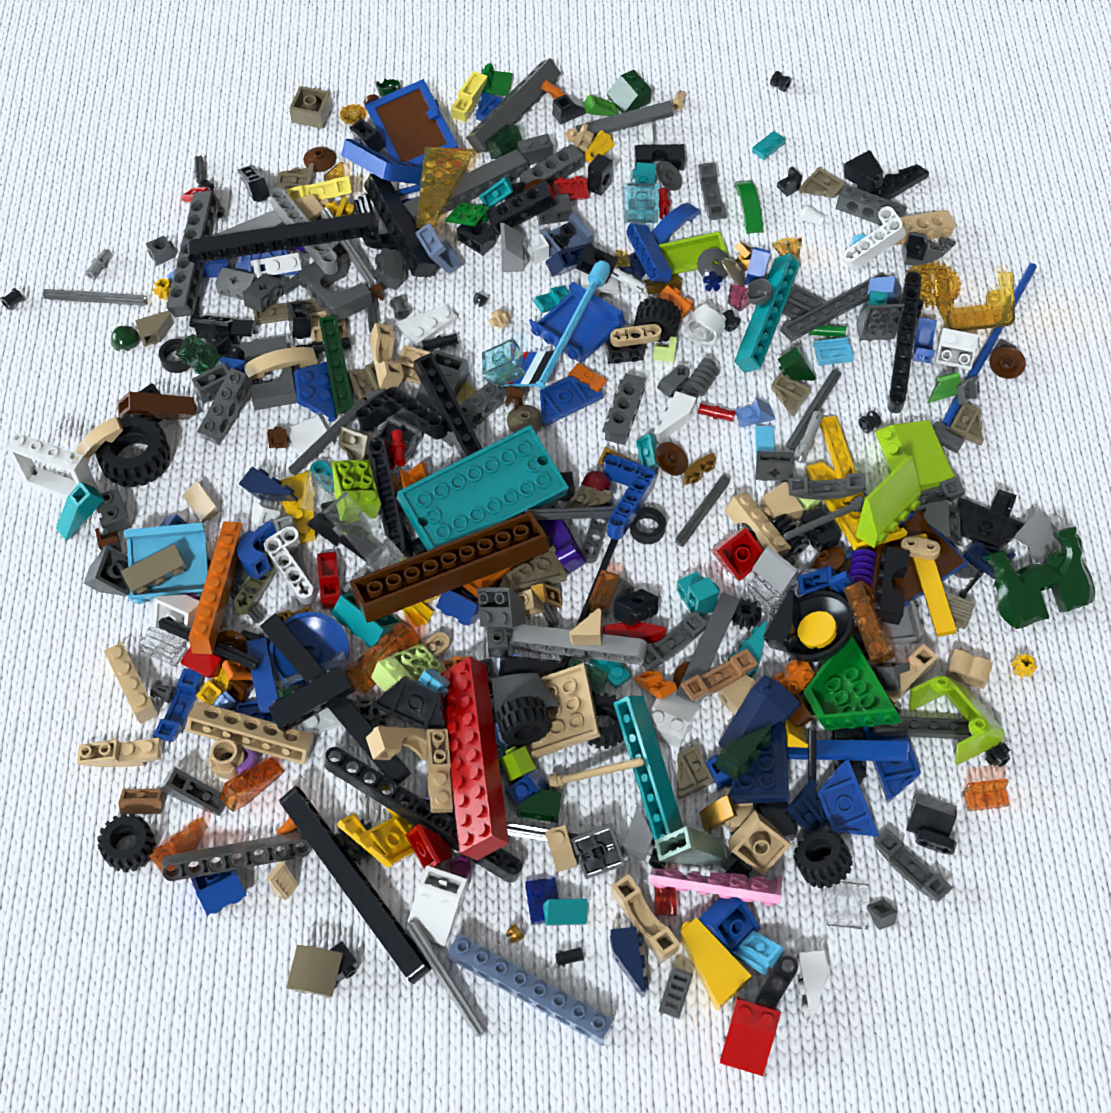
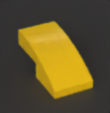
M223 667L220 669L218 677H214L212 681L207 680L197 693L196 697L203 703L213 705L220 693L227 692L229 678Z

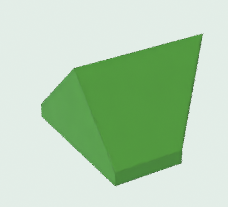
M953 372L937 377V382L927 404L958 395L957 387L961 384L959 373Z

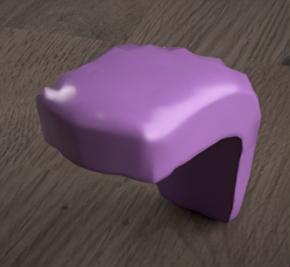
M246 748L243 749L248 757L236 768L238 777L243 780L256 770L259 763L257 753Z

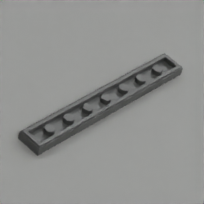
M882 272V273H880V274L874 276L873 278H877V277H887V276ZM870 279L781 326L780 331L793 342L868 301L869 295L867 293Z

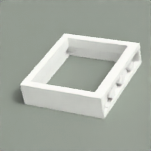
M15 432L7 444L6 448L24 484L66 499L80 482L95 487L99 492L84 455ZM32 459L69 471L74 480L35 467Z

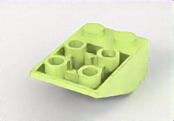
M421 643L378 661L371 678L385 693L404 676L418 681L424 670L435 669L441 674L447 669Z

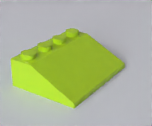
M930 420L893 424L875 431L877 442L891 473L909 455L913 457L921 491L940 486V482L955 478Z
M909 455L864 500L855 536L873 548L879 543H883L887 539L890 532L893 533L899 526V523L901 521L904 522L912 510L915 511L920 505L921 490L913 457Z

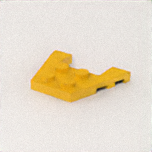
M388 808L387 810L392 815V818L368 831L354 813L337 823L340 829L387 868L415 853L405 836L413 829L412 824H409L406 819Z

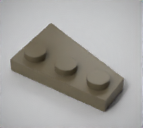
M554 545L548 548L549 552L535 557L528 563H523L506 574L508 585L515 593L529 590L532 585L541 583L551 585L567 580L568 576L555 554Z

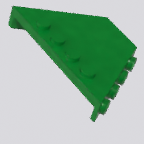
M851 636L849 642L842 650L825 662L803 691L817 719L825 730L903 723L853 636Z

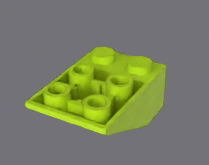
M369 460L332 461L335 504L339 520L376 518L381 502Z

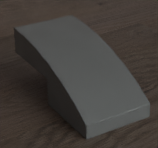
M979 376L969 378L957 387L958 405H966L969 399H977L980 394Z

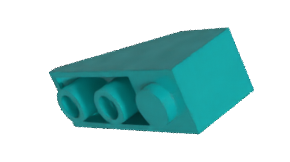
M80 482L68 495L56 529L68 541L105 499L95 487Z
M766 621L753 629L751 632L752 636L742 641L737 652L748 649L757 661L758 666L746 674L751 678L758 671L764 643L763 636L767 626ZM733 652V653L729 656V658H728L727 661H729L730 658H731L732 656L736 655L737 653H736V652Z

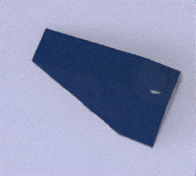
M764 675L751 688L718 744L720 747L735 754L752 743L757 735L764 731L767 733L772 730L771 726L779 721L783 723L789 719L801 704L780 682Z

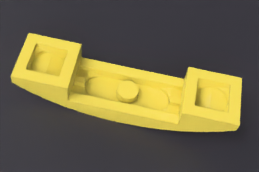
M350 176L286 189L287 194L292 200L313 195L317 201L325 198L330 199L353 193Z

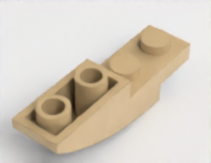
M427 729V783L431 813L452 812L448 729Z
M160 738L122 743L118 740L80 744L78 747L77 764L90 767L144 766L145 762L161 760L162 740Z

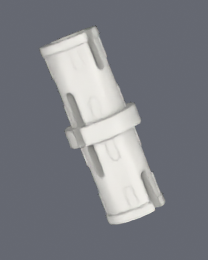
M615 267L610 276L622 282L623 286H629L640 294L646 285L632 277V274L628 275Z

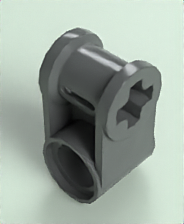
M685 365L675 367L674 370L660 380L657 389L667 397L673 398L676 391L681 392L684 389V384L687 382L690 374L689 368Z

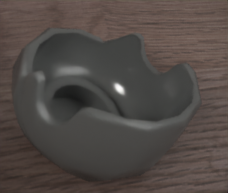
M756 279L747 285L748 292H746V297L752 305H763L773 295L772 286L767 279Z

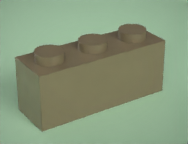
M173 544L122 570L121 573L130 591L134 595H141L148 592L149 588L154 585L164 584L167 578L183 574L184 570L188 567L179 549Z

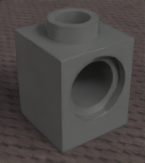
M164 235L145 243L148 254L156 266L175 258L173 253L175 247L172 241H168Z

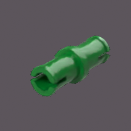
M822 325L811 331L810 336H826V338H829V336L845 337L846 326Z

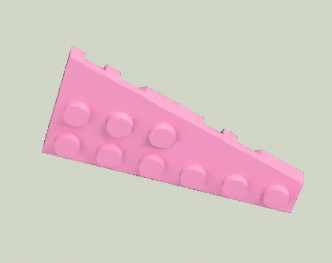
M652 869L649 883L654 884L658 888L669 886L675 887L676 890L682 892L694 890L701 895L713 893L719 894V897L726 899L738 897L745 902L757 900L770 906L775 905V903L780 904L782 876H775V880H768L763 875H756V877L748 879L744 874L710 872V876H703L699 871H691V873L682 875V872L678 870Z

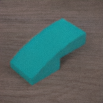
M565 286L551 288L549 294L535 296L533 303L541 313L549 312L564 300L570 292Z

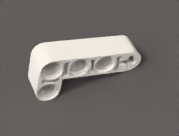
M883 207L879 211L878 216L883 224L843 253V259L849 269H859L905 237L906 229L901 219L891 207Z
M286 527L266 539L264 548L268 558L301 604L308 605L315 598L313 587L289 553L299 546V534L294 527ZM289 536L295 537L291 541L286 540V538ZM272 546H278L277 550H269ZM282 561H289L285 566L280 565ZM292 576H299V579L295 581L290 580ZM302 586H303L304 591H305L306 593H308L307 595H305L304 593L301 592V587H302Z

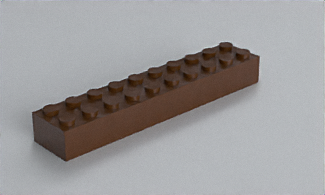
M530 511L351 580L352 593L366 622L369 623L549 552L547 536Z

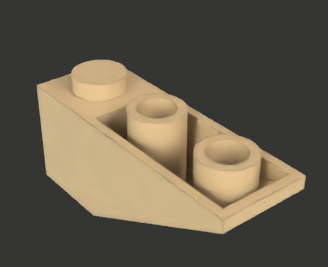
M926 645L920 646L905 661L909 662L910 671L898 674L901 690H885L892 703L897 702L934 668L938 656Z

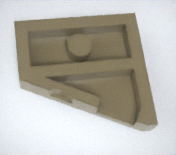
M782 373L778 375L771 385L772 392L793 417L812 390L795 380H791Z
M341 426L338 445L342 450L346 451L347 456L351 460H365L369 458L368 444L373 436Z
M581 485L564 508L600 507L611 500L614 495L612 491L606 489L599 491Z
M696 745L677 754V797L679 800L715 783Z

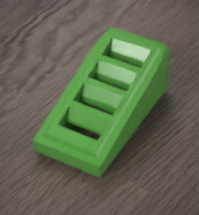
M589 94L583 102L587 114L600 116L618 114L615 103Z

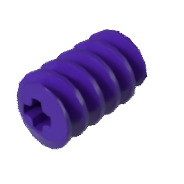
M858 549L852 554L849 575L865 592L873 584L872 579L874 577L873 572L875 571L874 566L877 554L871 550Z

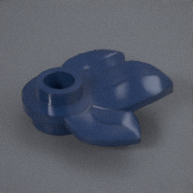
M636 252L618 257L616 265L620 266L621 271L627 274L634 272L639 279L644 277L646 271Z

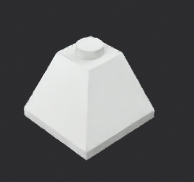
M185 594L157 596L154 599L152 629L183 644L188 643L187 640L160 629L157 623L162 617H165L191 629L199 601Z

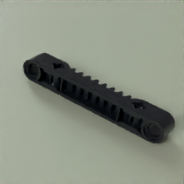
M377 436L369 441L368 451L374 481L381 502L380 513L387 549L392 557L403 561L413 556V545L410 531L406 524L407 521L404 518L406 515L397 500V492L400 489V486L397 484L399 480L396 477L397 466L394 464L392 445L382 437Z

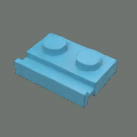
M848 337L813 342L818 366L848 363L854 360Z
M753 930L739 945L740 949L737 952H733L736 959L766 975V970L776 964L784 955L785 950L779 944Z

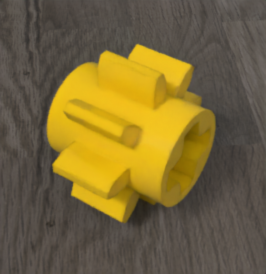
M160 278L157 282H154L155 288H153L155 295H158L159 299L168 300L172 285L170 279Z
M1028 653L1022 656L1017 654L1015 660L1011 663V666L1014 667L1013 674H1017L1021 679L1025 676L1031 678L1033 672L1038 668L1037 665H1034L1035 658L1029 656Z

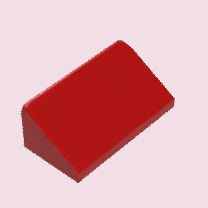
M190 646L181 659L180 664L207 678L218 677L223 658L214 653L212 655L194 654Z

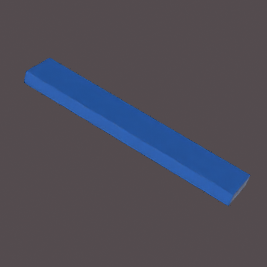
M816 740V760H908V741ZM786 743L787 759L808 760V747H787Z

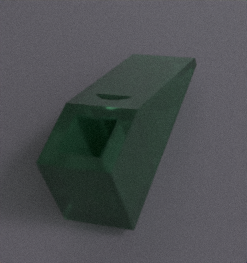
M765 726L729 742L717 757L716 769L736 781L741 775H746L750 768L749 764L753 760L756 761L761 754L763 746H768L771 742L772 726Z

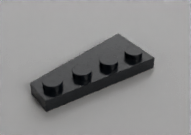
M916 164L899 170L897 174H887L883 178V187L871 192V194L891 200L928 178L929 171ZM857 185V189H860V190H863V191H865V192H868V191H866L865 189H863V188H861V187H859V186Z

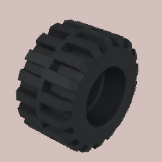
M661 297L646 298L638 305L634 326L657 324L661 327V338L657 342H667L670 340V337L677 335L681 311L678 306L674 305L675 303L668 301V299H661Z
M598 693L593 698L596 716L608 715L614 719L615 723L609 727L599 726L601 737L589 740L588 744L590 746L595 744V748L600 749V746L608 749L610 745L614 748L617 746V742L621 744L624 739L613 704L618 700L614 694L608 696V693H604V696H600V693Z
M522 696L512 699L498 709L499 711L496 712V721L503 742L508 745L511 744V746H524L537 742L544 738L552 728L546 704L543 699L537 696Z
M123 813L119 818L117 815L112 817L113 821L105 822L106 827H101L99 831L101 835L97 837L99 842L97 846L100 854L107 864L116 871L122 869L123 872H128L131 869L134 872L137 871L138 866L143 868L145 866L144 862L146 860L149 862L152 859L150 854L155 853L154 846H156L155 836L148 823L142 817H136L132 813L129 816ZM127 835L138 836L135 845L125 851L116 850L118 842Z
M819 829L818 832L814 830L810 835L807 836L806 834L802 841L799 840L797 843L798 847L794 850V861L805 881L810 883L811 886L815 887L817 885L821 889L824 886L831 888L833 884L838 885L840 880H845L847 873L850 874V866H853L852 855L843 838L837 832L833 833L829 829L827 831ZM828 856L825 860L818 862L820 858Z

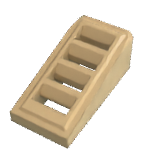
M279 862L267 877L273 893L283 900H287L298 887L296 879L283 862Z

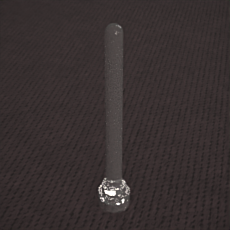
M341 651L336 653L332 660L320 665L326 671L335 666L345 668L349 666V661L345 652ZM297 673L276 681V690L301 681L303 678Z

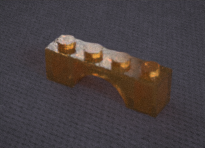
M859 581L843 588L871 661L880 664L897 657L890 638L884 632L877 618L874 607L875 600L869 585Z
M404 621L397 623L390 632L379 638L378 642L367 649L360 658L350 663L345 671L355 690L365 694L376 685L371 676L378 661L385 659L392 653L402 652L423 643L412 625Z

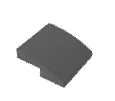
M793 285L782 314L794 320L824 304V299Z

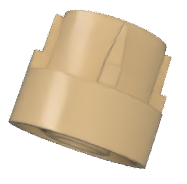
M229 739L216 740L210 749L209 764L213 773L222 779L237 777L236 768L246 760L241 746H238V744Z

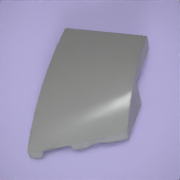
M1038 510L1014 537L1030 548L1028 553L1042 563L1048 557L1047 553L1049 551L1052 552V555L1055 554V549H1058L1059 553H1061V545L1053 535V532L1058 531V529Z

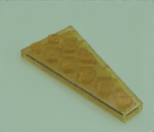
M425 147L416 219L417 228L421 229L428 222L433 228L435 227L442 215L443 208L449 202L448 199L453 195L463 172L468 168L471 158L474 157L475 149Z

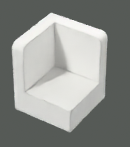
M542 234L538 235L537 245L526 248V253L534 265L549 259V244Z
M255 503L251 521L258 526L264 525L267 521L272 522L274 525L273 519L279 518L280 511L272 506Z

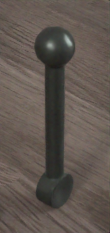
M980 570L968 587L959 593V597L964 599L967 597L966 594L984 574L983 570Z

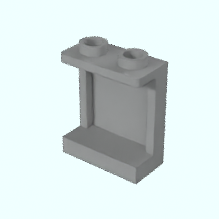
M910 600L908 606L904 608V614L899 625L876 621V612H873L874 604L867 605L864 614L870 638L875 640L880 647L919 643L922 635H924V626L919 621V608L915 606L914 600Z

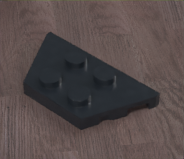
M961 497L957 501V508L960 510L962 537L974 542L994 546L1000 550L1015 539V535L1025 524Z
M408 676L402 677L372 704V707L423 730L446 729L442 692Z

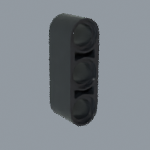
M783 955L777 961L754 1000L755 1002L759 1003L760 999L767 998L771 1001L770 1006L776 1008L798 971V963L793 956ZM787 959L792 960L794 963L793 969L788 972L782 969V962ZM773 979H780L782 981V988L775 991L770 988V982Z

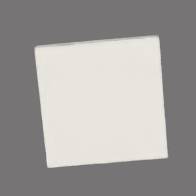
M319 415L286 429L287 436L299 457L327 431ZM332 441V442H331L326 448H324L323 450H325V449H327V448H329V447L334 446V442Z

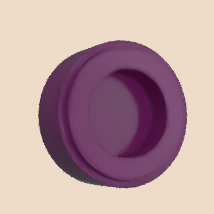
M461 856L454 858L450 863V873L462 878L469 876L471 872L470 861Z

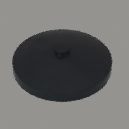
M814 591L798 597L800 600L799 624L811 613L818 611L827 612L832 615L837 623V634L834 640L823 648L813 647V649L803 645L798 637L796 645L787 654L793 659L803 662H818L834 656L845 647L854 631L855 617L850 605L842 596L830 591Z

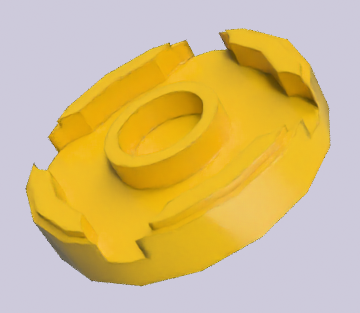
M818 611L811 613L800 622L798 637L803 645L808 648H823L836 637L837 623L832 615L827 612Z

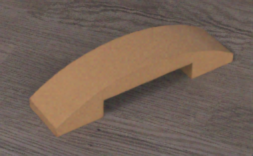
M745 649L732 656L728 662L700 677L696 675L681 683V686L692 701L699 700L736 682L756 668L758 663L748 649Z

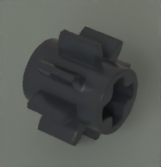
M1000 742L997 746L985 751L987 756L984 759L990 766L997 765L1002 767L1010 760L1009 752L1011 750L1005 743L1002 744Z

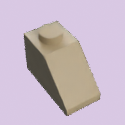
M563 825L546 830L545 834L557 872L578 867L567 826Z

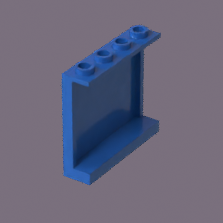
M575 282L569 285L570 294L540 321L529 320L531 332L535 336L541 337L547 344L557 347L586 292L585 288ZM593 294L563 352L570 359L583 363L610 338V334L614 329L622 328L626 324L623 312Z

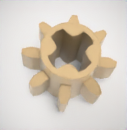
M500 308L491 313L492 318L489 319L492 327L497 326L499 330L510 324L508 320L512 317L508 310L503 311Z

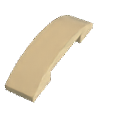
M292 347L258 356L247 362L243 367L245 374L251 380L264 378V373L297 364L300 365V368L316 365L318 362L313 348Z
M114 417L98 425L85 436L74 452L84 455L87 462L105 441L112 443L123 431L119 419Z

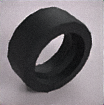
M179 338L171 339L161 345L159 349L160 362L168 372H185L192 367L195 361L193 349L186 340ZM177 350L187 352L186 357L182 360L172 362L166 359L171 352Z
M643 507L629 527L630 534L639 543L654 544L663 538L666 521L659 510L652 507ZM649 518L656 521L659 528L653 533H644L637 529L636 524L641 519Z

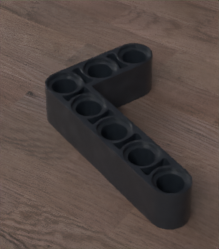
M397 387L385 390L355 413L362 431H371L386 421L388 416L391 417L397 414L435 440L444 438L448 433L441 415Z

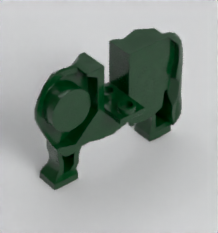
M1076 526L1053 532L1054 538L1061 545V553H1059L1058 549L1054 550L1055 554L1053 555L1049 551L1047 553L1048 557L1044 560L1043 564H1030L1016 571L1011 565L1010 559L1006 557L1005 550L982 556L983 560L989 563L994 570L995 582L993 587L998 592L997 608L999 614L1011 627L1020 629L1050 618L1041 593L1043 590L1052 589L1059 612H1069L1093 602L1095 586L1092 575L1082 559V542L1076 533Z

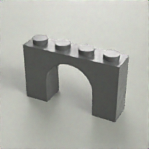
M338 257V271L335 274H325L317 263L299 270L300 278L298 281L300 286L308 291L309 296L317 301L319 307L324 308L328 316L337 315L338 322L372 306L371 292L363 283L341 292H331L324 289L327 285L345 277L344 264Z
M286 336L243 343L246 362L272 351L291 348V343H287ZM295 365L282 368L281 375L274 381L251 385L250 392L254 410L297 403L294 385L295 370L292 371L291 368L295 367Z

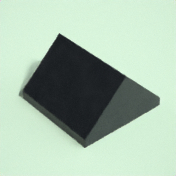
M201 315L193 318L197 338L205 339L208 336L216 340L220 336L223 339L228 336L231 340L232 320L236 318Z
M916 792L906 831L917 834L918 830H928L950 837L957 818V806Z

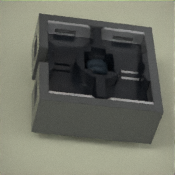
M388 416L381 427L382 432H378L375 437H382L392 445V432L394 430L403 431L407 463L422 438L421 430Z
M612 823L571 837L576 855L581 856L580 866L585 879L626 865Z

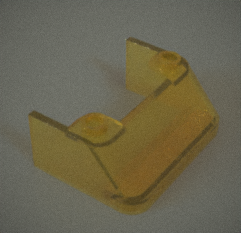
M998 272L999 289L991 290L987 294L986 305L962 308L954 307V300L950 297V279L936 278V306L947 329L962 332L1005 327L1013 324L1015 320L1014 273Z

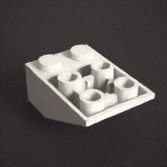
M426 866L416 892L407 925L416 921L429 942L445 947L468 889L467 879Z

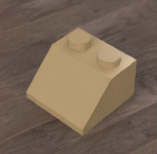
M756 810L727 841L735 855L763 876L791 846V843L781 832Z

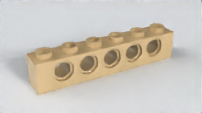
M196 701L187 718L186 732L214 740L229 739L243 748L305 765L313 746L314 734L294 728L284 733L278 729L276 723Z

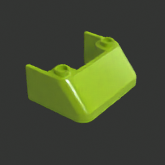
M941 675L910 690V711L945 695L969 722L968 729L973 736L957 743L956 765L1003 742L1005 731L964 684Z

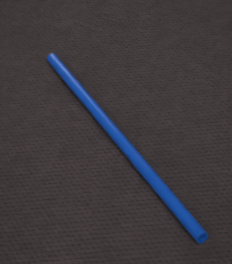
M1030 263L965 380L978 376L1036 271V264ZM956 395L942 420V423L947 428L950 427L961 405H958V395Z

